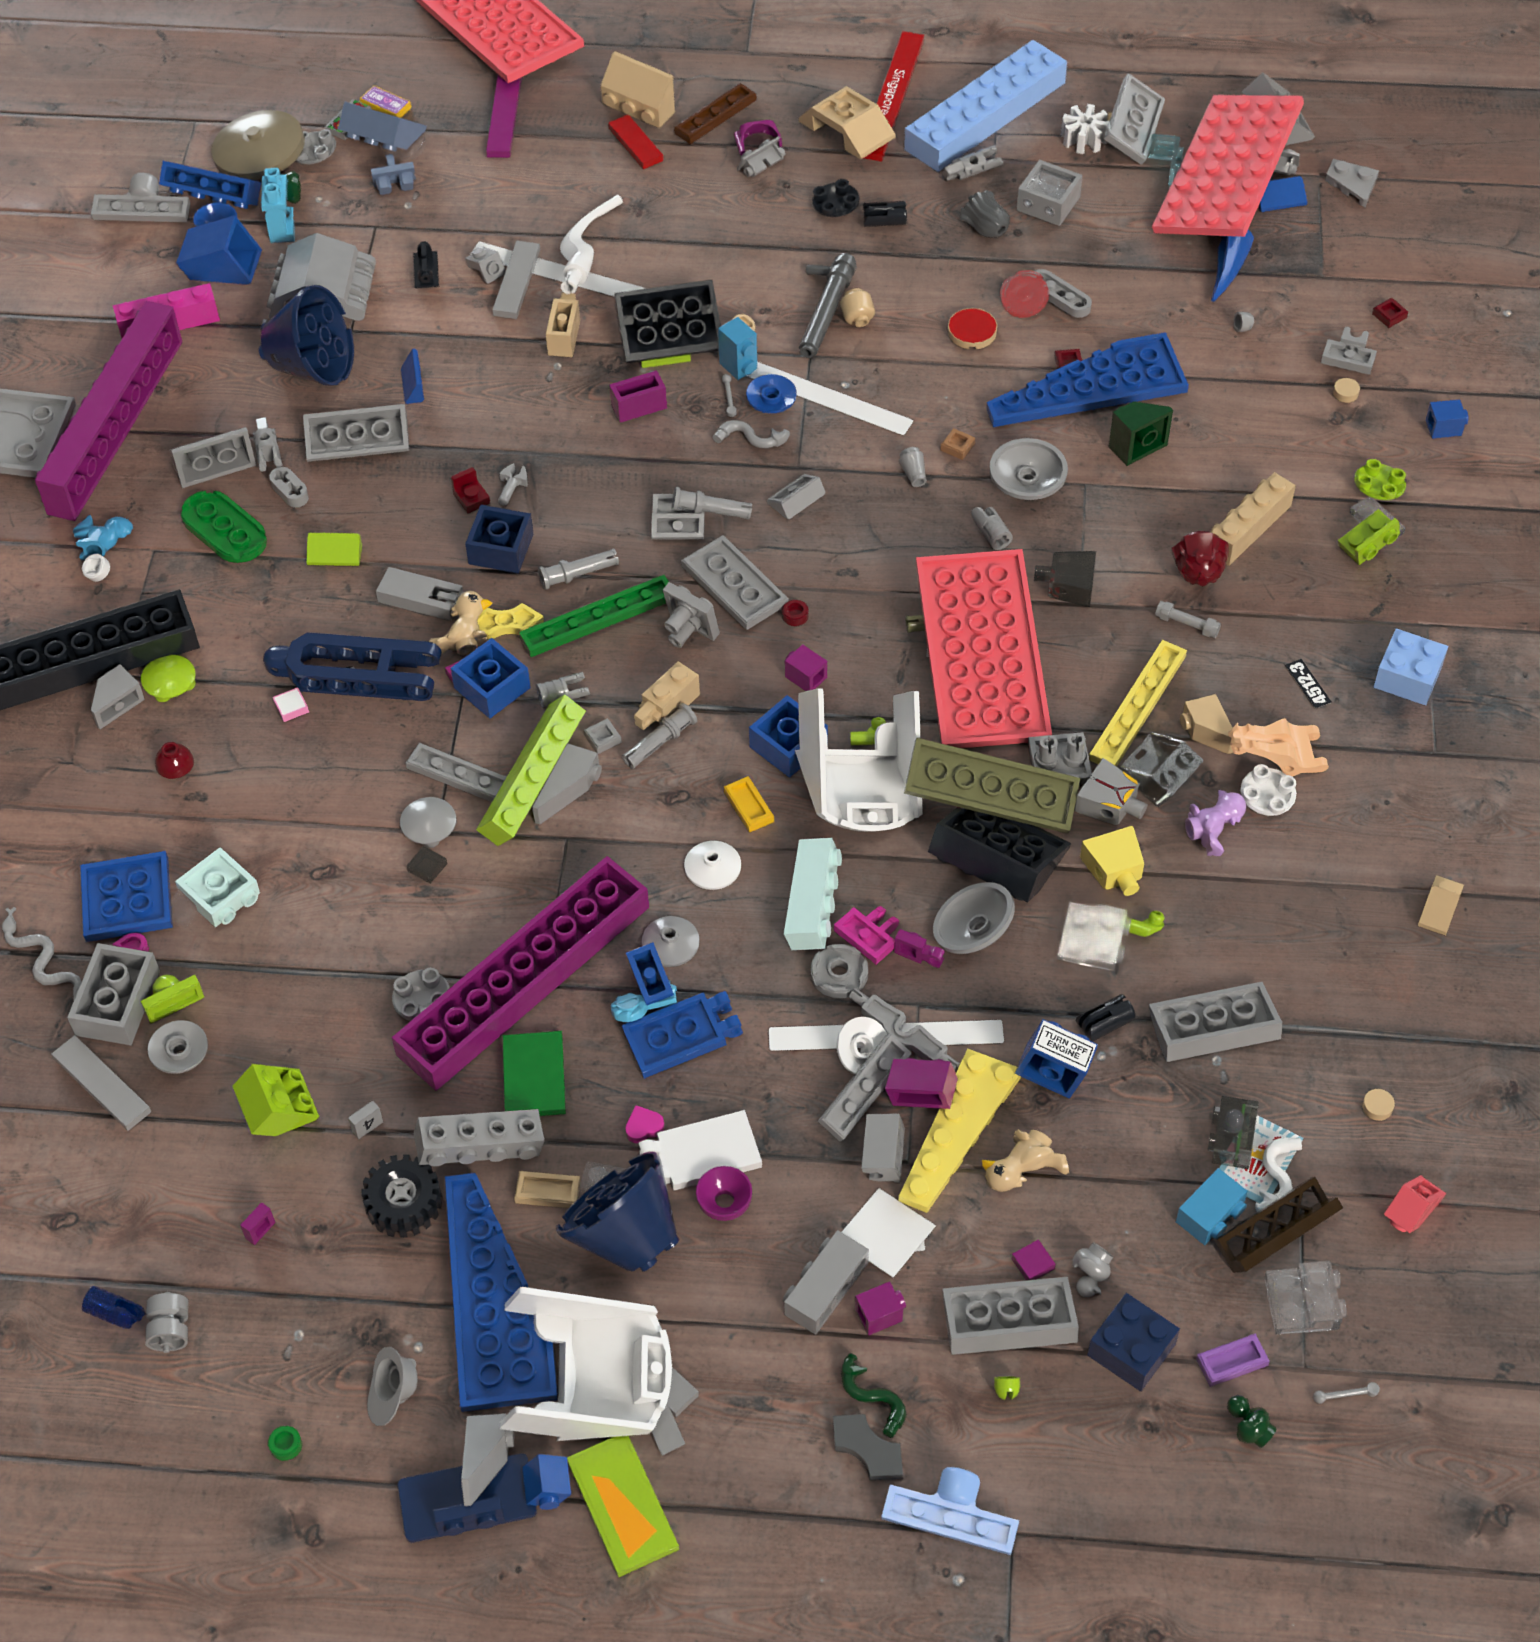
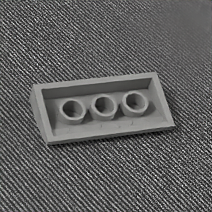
M405 404L303 415L307 462L409 451Z
M1263 982L1149 1004L1153 1026L1166 1062L1281 1039L1282 1021Z
M1068 1277L943 1288V1301L951 1355L1078 1343L1079 1326Z

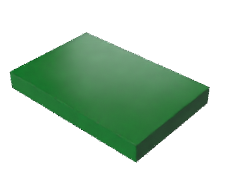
M562 1031L503 1035L505 1111L538 1109L539 1116L566 1114Z

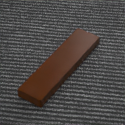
M740 83L675 126L674 134L691 145L755 102L757 94Z

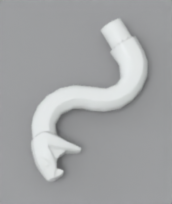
M1279 1138L1273 1140L1264 1150L1263 1165L1267 1172L1279 1182L1280 1189L1276 1194L1259 1190L1263 1202L1260 1204L1256 1202L1255 1209L1257 1212L1293 1189L1290 1177L1276 1164L1275 1157L1281 1153L1302 1150L1301 1138Z

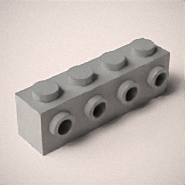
M538 1109L418 1117L413 1133L419 1165L429 1164L430 1166H440L445 1163L455 1162L470 1164L482 1160L499 1162L509 1158L527 1160L540 1155L545 1141Z

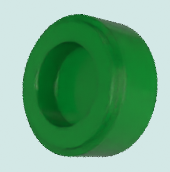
M280 1426L270 1434L268 1447L276 1459L288 1461L300 1453L302 1439L295 1428Z

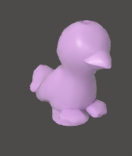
M1219 790L1218 801L1214 807L1199 810L1195 804H1190V812L1185 820L1188 837L1190 840L1201 839V844L1207 850V856H1221L1224 849L1218 841V836L1222 832L1225 823L1235 825V822H1240L1246 811L1244 798L1238 793H1227Z

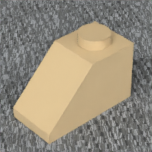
M1214 694L1186 701L1183 714L1180 715V721L1183 729L1188 730L1192 740L1226 754L1233 753L1230 744L1231 737L1228 736L1232 726L1217 695Z

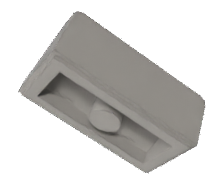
M803 474L768 498L767 503L783 517L791 519L825 495V489L820 477Z

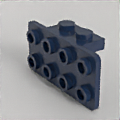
M523 1453L508 1456V1461L471 1506H464L461 1481L463 1466L400 1479L398 1490L406 1540L410 1543L443 1536H454L466 1531L487 1529L499 1524L534 1517L537 1513L536 1505H526L522 1467L528 1463L527 1456Z

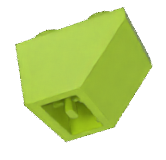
M252 1064L232 1086L253 1135L278 1136L319 1118L300 1069Z

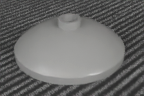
M1021 438L1009 441L994 452L990 461V476L993 483L1005 494L1018 499L1037 500L1046 498L1056 493L1064 485L1067 478L1068 465L1062 452L1052 444L1039 439Z
M984 882L968 886L951 896L940 908L933 924L934 937L944 950L954 954H968L985 949L996 942L1009 927L1015 912L1014 900L1009 891L997 883Z

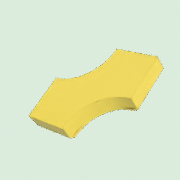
M523 603L513 609L503 611L486 608L478 617L479 630L487 634V640L506 634L519 635L520 631L544 622L543 615Z

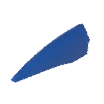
M1247 230L1245 237L1222 236L1218 248L1217 275L1211 301L1214 302L1228 288L1242 268L1254 240L1249 230Z

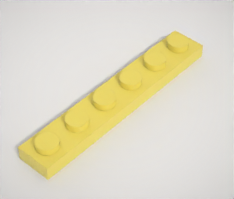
M1164 640L1161 641L1092 749L1089 761L1099 764L1104 758L1116 767L1118 766L1184 661L1187 653L1186 649Z

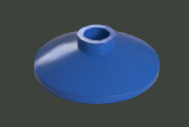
M768 374L757 377L748 385L746 397L748 403L760 412L779 413L787 410L794 404L797 390L793 382L781 375Z

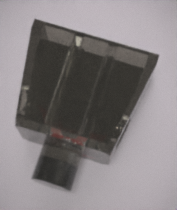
M1096 551L1053 553L1052 567L1035 566L1034 581L1050 582L1048 592L1050 598L1090 607Z

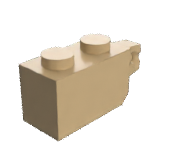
M679 661L675 663L642 694V703L639 705L638 712L634 715L635 725L645 730L653 722H661L662 718L671 716L678 710V706L681 703L690 705L700 695L699 675Z

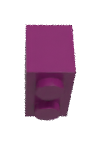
M657 370L609 385L611 406L620 423L667 409L666 387Z
M914 1058L893 1059L885 1089L893 1106L950 1109L958 1078L951 1061L941 1059L934 1061L917 1060Z

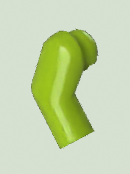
M881 717L873 718L871 720L872 726L867 731L850 732L851 745L875 744V731L878 726L886 723L885 719Z
M1152 911L1149 918L1143 921L1125 917L1121 930L1141 937H1147L1162 930L1165 916L1160 911Z

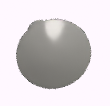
M328 129L310 133L303 131L305 144L301 154L295 161L301 164H315L328 158L336 148V140L332 136L331 131Z
M425 797L413 801L403 810L400 817L402 833L411 841L424 844L428 848L436 847L441 840L451 834L457 824L456 813L453 807L445 800L436 797Z
M435 968L413 971L395 980L392 1003L394 1009L402 1018L412 1021L450 987L447 980Z

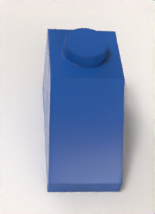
M653 942L626 953L646 1006L674 995Z

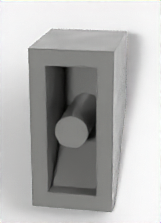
M121 665L106 672L97 680L91 712L99 729H102L145 700L139 682Z

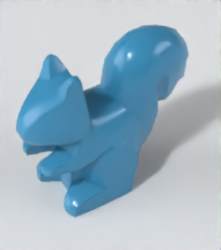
M88 515L86 519L73 529L74 537L81 538L76 542V546L83 548V552L79 556L80 559L85 560L92 554H100L104 557L106 552L116 545L119 538H125L131 534L133 524L126 518L112 517L105 522L104 526H94L91 515Z

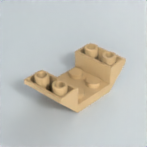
M847 86L813 106L798 118L800 123L813 131L827 124L842 133L845 150L859 159L864 158L895 138V133L879 106Z

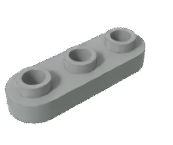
M1038 269L1030 274L1040 277L1047 284L1049 290L1048 301L1073 317L1081 318L1091 312V298L1055 274L1045 269Z

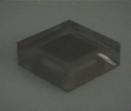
M423 846L407 864V871L431 884L447 865V859Z

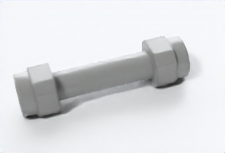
M1160 601L1155 612V616L1160 617L1162 620L1168 621L1171 618L1202 630V635L1209 638H1216L1221 628V623L1217 622V620L1209 617L1206 621L1174 608V604L1168 601Z

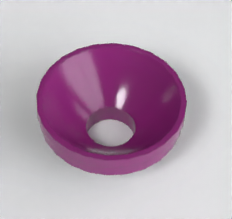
M731 1166L715 1167L708 1170L699 1179L696 1187L697 1202L701 1210L710 1218L721 1221L733 1220L744 1214L749 1208L752 1200L751 1182L737 1168ZM722 1194H728L734 1199L733 1204L726 1208L718 1206L715 1201Z

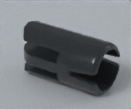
M905 201L863 203L864 227L907 224Z
M1119 994L1076 1017L1077 1025L1082 1028L1083 1032L1092 1042L1135 1020V1011L1129 1000L1123 1001L1126 998L1125 995Z

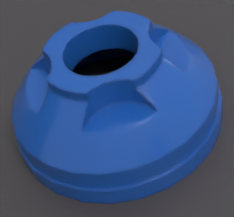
M216 202L206 204L198 209L193 217L195 227L234 215L237 218L238 216L236 210L229 204Z

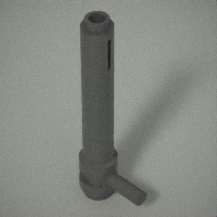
M841 253L834 259L831 266L807 265L806 273L809 275L827 276V283L799 345L800 354L805 358H812L818 353L844 290L851 283L852 276L857 268L856 259L851 254Z

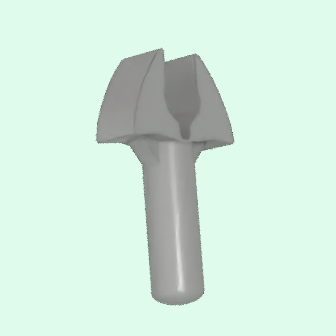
M514 463L500 472V480L506 482L498 499L501 505L506 506L516 486L522 485L527 487L528 480L524 466H522L520 473L512 477L515 473Z

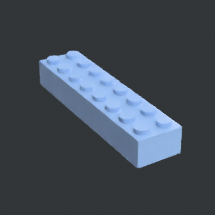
M1035 40L1030 41L905 128L904 150L935 171H941L951 164L953 160L964 155L1062 86L1066 79L1067 61Z

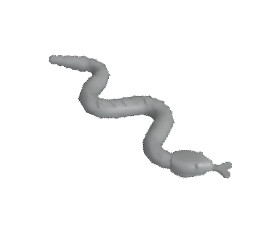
M13 907L11 910L6 908L5 910L9 914L2 923L6 943L16 948L35 945L42 946L43 950L32 969L34 979L44 986L58 985L66 982L72 983L74 985L73 1000H75L82 982L80 977L72 972L45 974L44 968L54 954V943L48 936L41 934L19 938L14 937L16 922L12 914L16 911V907Z

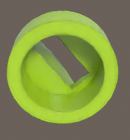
M994 1377V1388L998 1397L1005 1400L1008 1392L1010 1400L1015 1398L1020 1389V1377Z

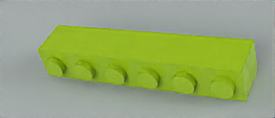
M565 694L548 705L476 829L497 846L514 838L586 710Z

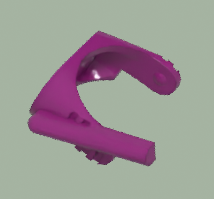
M772 120L744 123L739 127V131H735L733 134L741 156L745 153L744 140L755 133H766L776 138L779 137L778 147H782L781 135Z

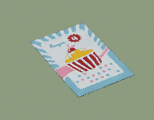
M1256 1115V1119L1248 1118L1242 1127L1239 1149L1252 1152L1250 1164L1235 1160L1236 1138L1219 1169L1248 1191L1247 1198L1260 1204L1263 1202V1198L1259 1194V1190L1273 1194L1279 1184L1263 1165L1264 1150L1268 1144L1279 1138H1301V1142L1304 1138ZM1296 1151L1277 1155L1275 1157L1276 1164L1286 1171Z

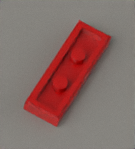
M629 114L608 122L609 130L642 169L664 161L663 154Z

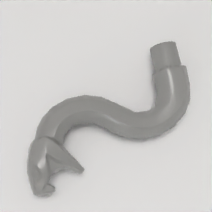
M731 420L717 428V432L713 435V440L716 443H721L732 432L741 431L753 446L771 448L786 443L790 432L786 429L777 432L771 428L770 437L760 438L756 436L753 428L748 423Z

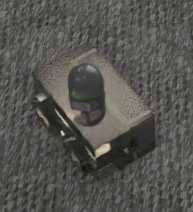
M1222 1096L1220 1107L1214 1106L1212 1125H1217V1132L1210 1133L1208 1151L1213 1152V1164L1249 1169L1258 1101Z

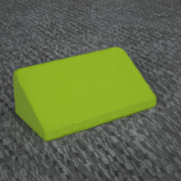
M308 533L307 565L359 566L362 552L360 534Z

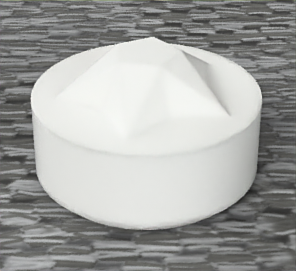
M100 554L88 556L82 565L84 576L94 582L103 580L110 571L109 561Z

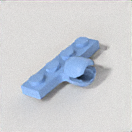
M947 1467L942 1471L938 1490L934 1495H926L890 1484L882 1513L883 1520L1007 1555L1012 1553L1019 1520L977 1508L975 1502L980 1486L979 1477L968 1470L956 1467Z

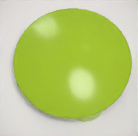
M1369 459L1366 465L1356 471L1354 476L1358 489L1374 499H1396L1406 489V473L1402 469L1381 464L1376 459Z
M179 655L164 656L146 665L141 674V683L144 690L154 696L158 702H167L170 698L179 696L195 687V668L185 657Z

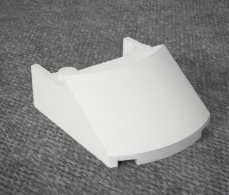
M813 689L798 694L800 749L795 750L816 814L819 817L841 828L872 832L901 827L923 814L922 798L904 794L916 738H920L918 691H910L893 696L894 723H884L877 727L875 731V750L828 749L827 732L824 727L823 689Z
M520 1287L505 1303V1311L534 1315V1328L537 1335L545 1341L560 1343L558 1403L550 1401L541 1402L535 1408L516 1406L500 1421V1429L557 1436V1441L644 1435L653 1431L661 1412L666 1407L672 1376L668 1336L666 1330H662L656 1317L658 1312L655 1306Z

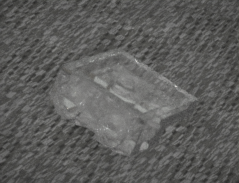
M1069 902L1057 959L1115 972L1116 963L1123 962L1126 946L1120 945L1122 935L1128 936L1132 920L1126 918L1127 910L1098 904L1097 908Z
M1331 1261L1299 1263L1297 1269L1265 1272L1264 1278L1275 1335L1339 1330L1342 1318H1346L1347 1309L1344 1298L1338 1299L1336 1289L1340 1288V1274L1338 1269L1332 1270Z

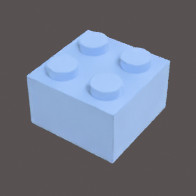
M1395 629L1379 666L1373 688L1427 705L1443 666L1448 646Z

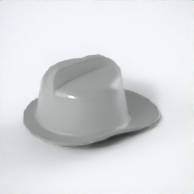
M384 1347L379 1351L374 1363L367 1409L371 1422L376 1426H385L396 1414L399 1404L404 1403L412 1396L417 1387L416 1361L412 1358L401 1357L398 1351L392 1347Z

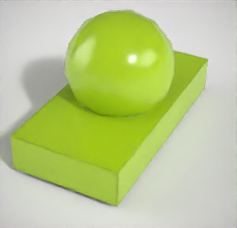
M166 974L154 981L152 986L153 995L141 1000V1004L151 1024L203 999L204 995L195 975L179 981L175 976Z

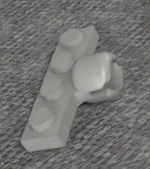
M141 172L131 178L129 192L125 195L94 194L91 216L93 220L187 222L190 200L189 197L158 196L160 185L157 178L149 173Z

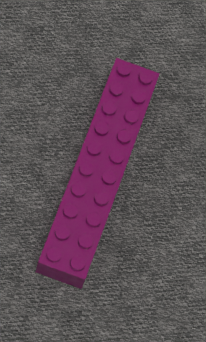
M145 301L142 308L137 311L130 327L126 329L121 342L116 345L113 355L104 364L100 376L93 382L92 389L87 397L83 398L79 410L72 416L66 431L60 435L58 444L53 452L49 453L45 465L41 471H38L35 483L47 515L76 521L183 343L172 306Z
M606 856L392 1037L396 1056L437 1091L649 908L648 889Z

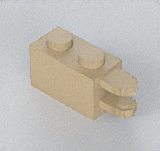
M572 292L570 294L562 293L560 299H553L546 331L549 356L573 357L580 325V314L576 294H572Z

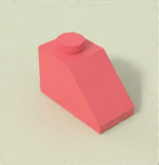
M1420 1175L1402 1186L1384 1215L1391 1219L1390 1224L1399 1231L1411 1233L1421 1226L1442 1201L1446 1193Z

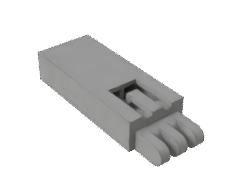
M388 567L376 590L379 603L449 621L459 618V616H451L458 597L463 593L462 585Z

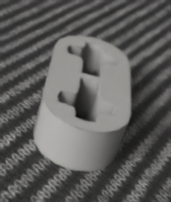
M278 467L271 471L269 478L273 490L289 506L301 507L308 502L307 487L289 468Z

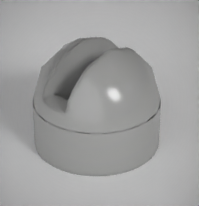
M1236 312L1234 316L1235 330L1237 332L1251 330L1255 322L1253 315L1249 312Z

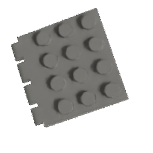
M0 389L1 474L36 478L38 471H41L45 465L49 453L53 452L58 444L60 435L64 434L76 406L74 397Z

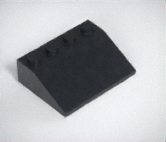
M713 280L615 293V310L626 364L719 351L718 328L721 327Z
M957 807L937 823L928 852L935 855L940 861L960 868L968 875H974L986 882L1002 885L1013 898L1028 903L1041 890L1069 850L1071 843L1034 825Z

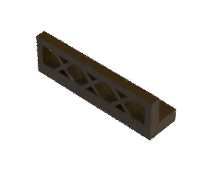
M1311 1177L1214 1241L1233 1273L1247 1272L1343 1209V1206L1338 1197L1327 1198L1316 1177ZM1311 1187L1319 1202L1312 1207L1301 1205L1303 1192ZM1282 1205L1293 1207L1291 1220L1287 1223L1277 1221L1279 1207ZM1259 1220L1269 1223L1267 1236L1263 1239L1252 1236L1254 1225ZM1276 1225H1277V1226H1281L1280 1228H1278L1277 1230H1275V1226H1276ZM1234 1236L1245 1239L1242 1252L1235 1257L1226 1243ZM1251 1241L1257 1242L1250 1247Z

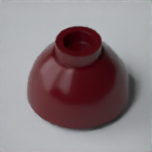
M175 742L165 743L155 757L156 771L159 775L168 779L185 776L194 765V757L191 751L184 745Z

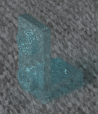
M1152 134L1149 158L1172 161L1168 185L1171 186L1174 177L1180 171L1181 163H1177V161L1182 162L1184 147H1179L1180 137Z

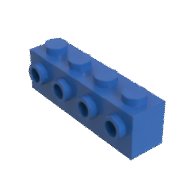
M168 161L162 162L159 185L170 187V192L183 194L184 190L191 192L192 197L205 199V195L213 196L212 201L227 203V200L234 201V206L248 209L249 204L258 205L261 182Z

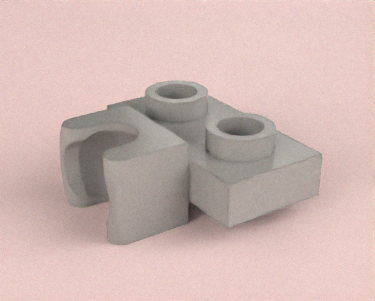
M1345 327L1340 342L1327 340L1322 355V364L1368 375L1371 374L1377 351L1366 348L1369 336L1368 331H1363L1360 337H1353L1350 334V327Z

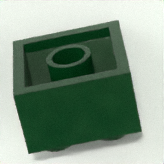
M1135 401L1117 408L1112 415L1108 447L1128 466L1167 446L1173 409L1169 406Z

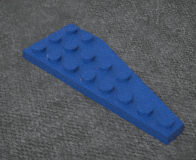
M1166 332L1116 341L1111 344L1110 348L1104 351L1099 349L1093 352L1091 357L1083 361L1076 360L1046 374L1045 379L1038 382L1033 380L1027 383L1025 388L1017 392L1012 390L988 401L986 410L992 426L998 427L1126 404L1133 401L1137 402L1187 393L1189 385Z
M476 1173L445 1176L461 1412L558 1400L553 1342L545 1341L537 1335L534 1328V1315L505 1311V1303L520 1287H529Z

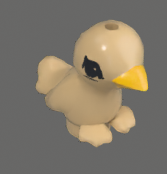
M475 591L462 593L453 606V613L451 614V616H459V618L446 635L432 638L429 642L438 645L442 653L450 649L453 651L457 650L459 655H469L488 641L486 638L487 634L479 630L478 617L482 611L493 603L483 599Z
M1019 1129L1015 1131L1013 1139L1016 1145L1005 1159L997 1161L982 1160V1166L986 1170L988 1185L993 1190L999 1192L1021 1187L1022 1182L1027 1181L1025 1177L1021 1176L1022 1172L1052 1167L1064 1175L1069 1173L1066 1155L1054 1153L1052 1148H1050L1052 1140L1037 1130H1030L1029 1134Z

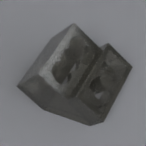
M1151 732L1118 768L1134 778L1139 783L1138 789L1159 808L1172 797L1204 760L1184 741ZM1142 749L1145 754L1137 760L1135 756Z

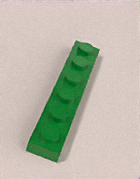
M661 575L520 631V640L530 657H534L666 604L663 589L669 581L665 575Z

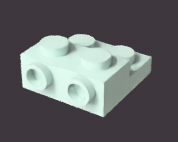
M218 848L175 881L177 888L196 905L197 911L215 928L221 923L224 925L230 923L235 918L236 911L243 906H252L257 901L258 894H260L257 880L222 848Z

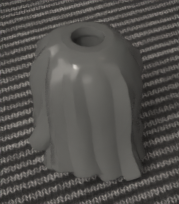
M985 190L970 195L968 197L969 202L960 210V220L969 223L984 237L998 238L1005 234L1010 224V216L997 203L994 193Z

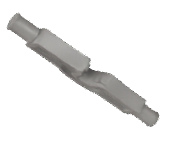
M857 988L850 993L849 998L862 1007V1015L874 1019L881 1024L887 1034L891 1033L909 1051H913L924 1060L934 1061L941 1059L951 1061L954 1071L958 1070L960 1063L947 1055V1046L933 1037L923 1026L917 1025L908 1032L900 1031L906 1022V1016L902 1011L889 1005L876 995H872L869 998Z

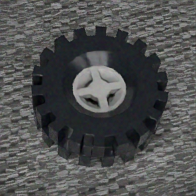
M403 1154V1160H398L397 1155L390 1156L391 1162L386 1164L384 1159L379 1161V1169L376 1170L372 1167L368 1171L370 1179L364 1178V1189H361V1195L365 1211L372 1225L375 1224L379 1232L382 1233L386 1229L388 1236L394 1237L395 1233L399 1232L400 1237L405 1238L407 1237V1232L413 1230L415 1236L420 1234L419 1227L423 1225L425 1229H428L431 1226L430 1218L436 1220L439 1216L437 1208L441 1209L442 1194L438 1177L429 1164L419 1165L417 1156L414 1161H411L410 1155Z

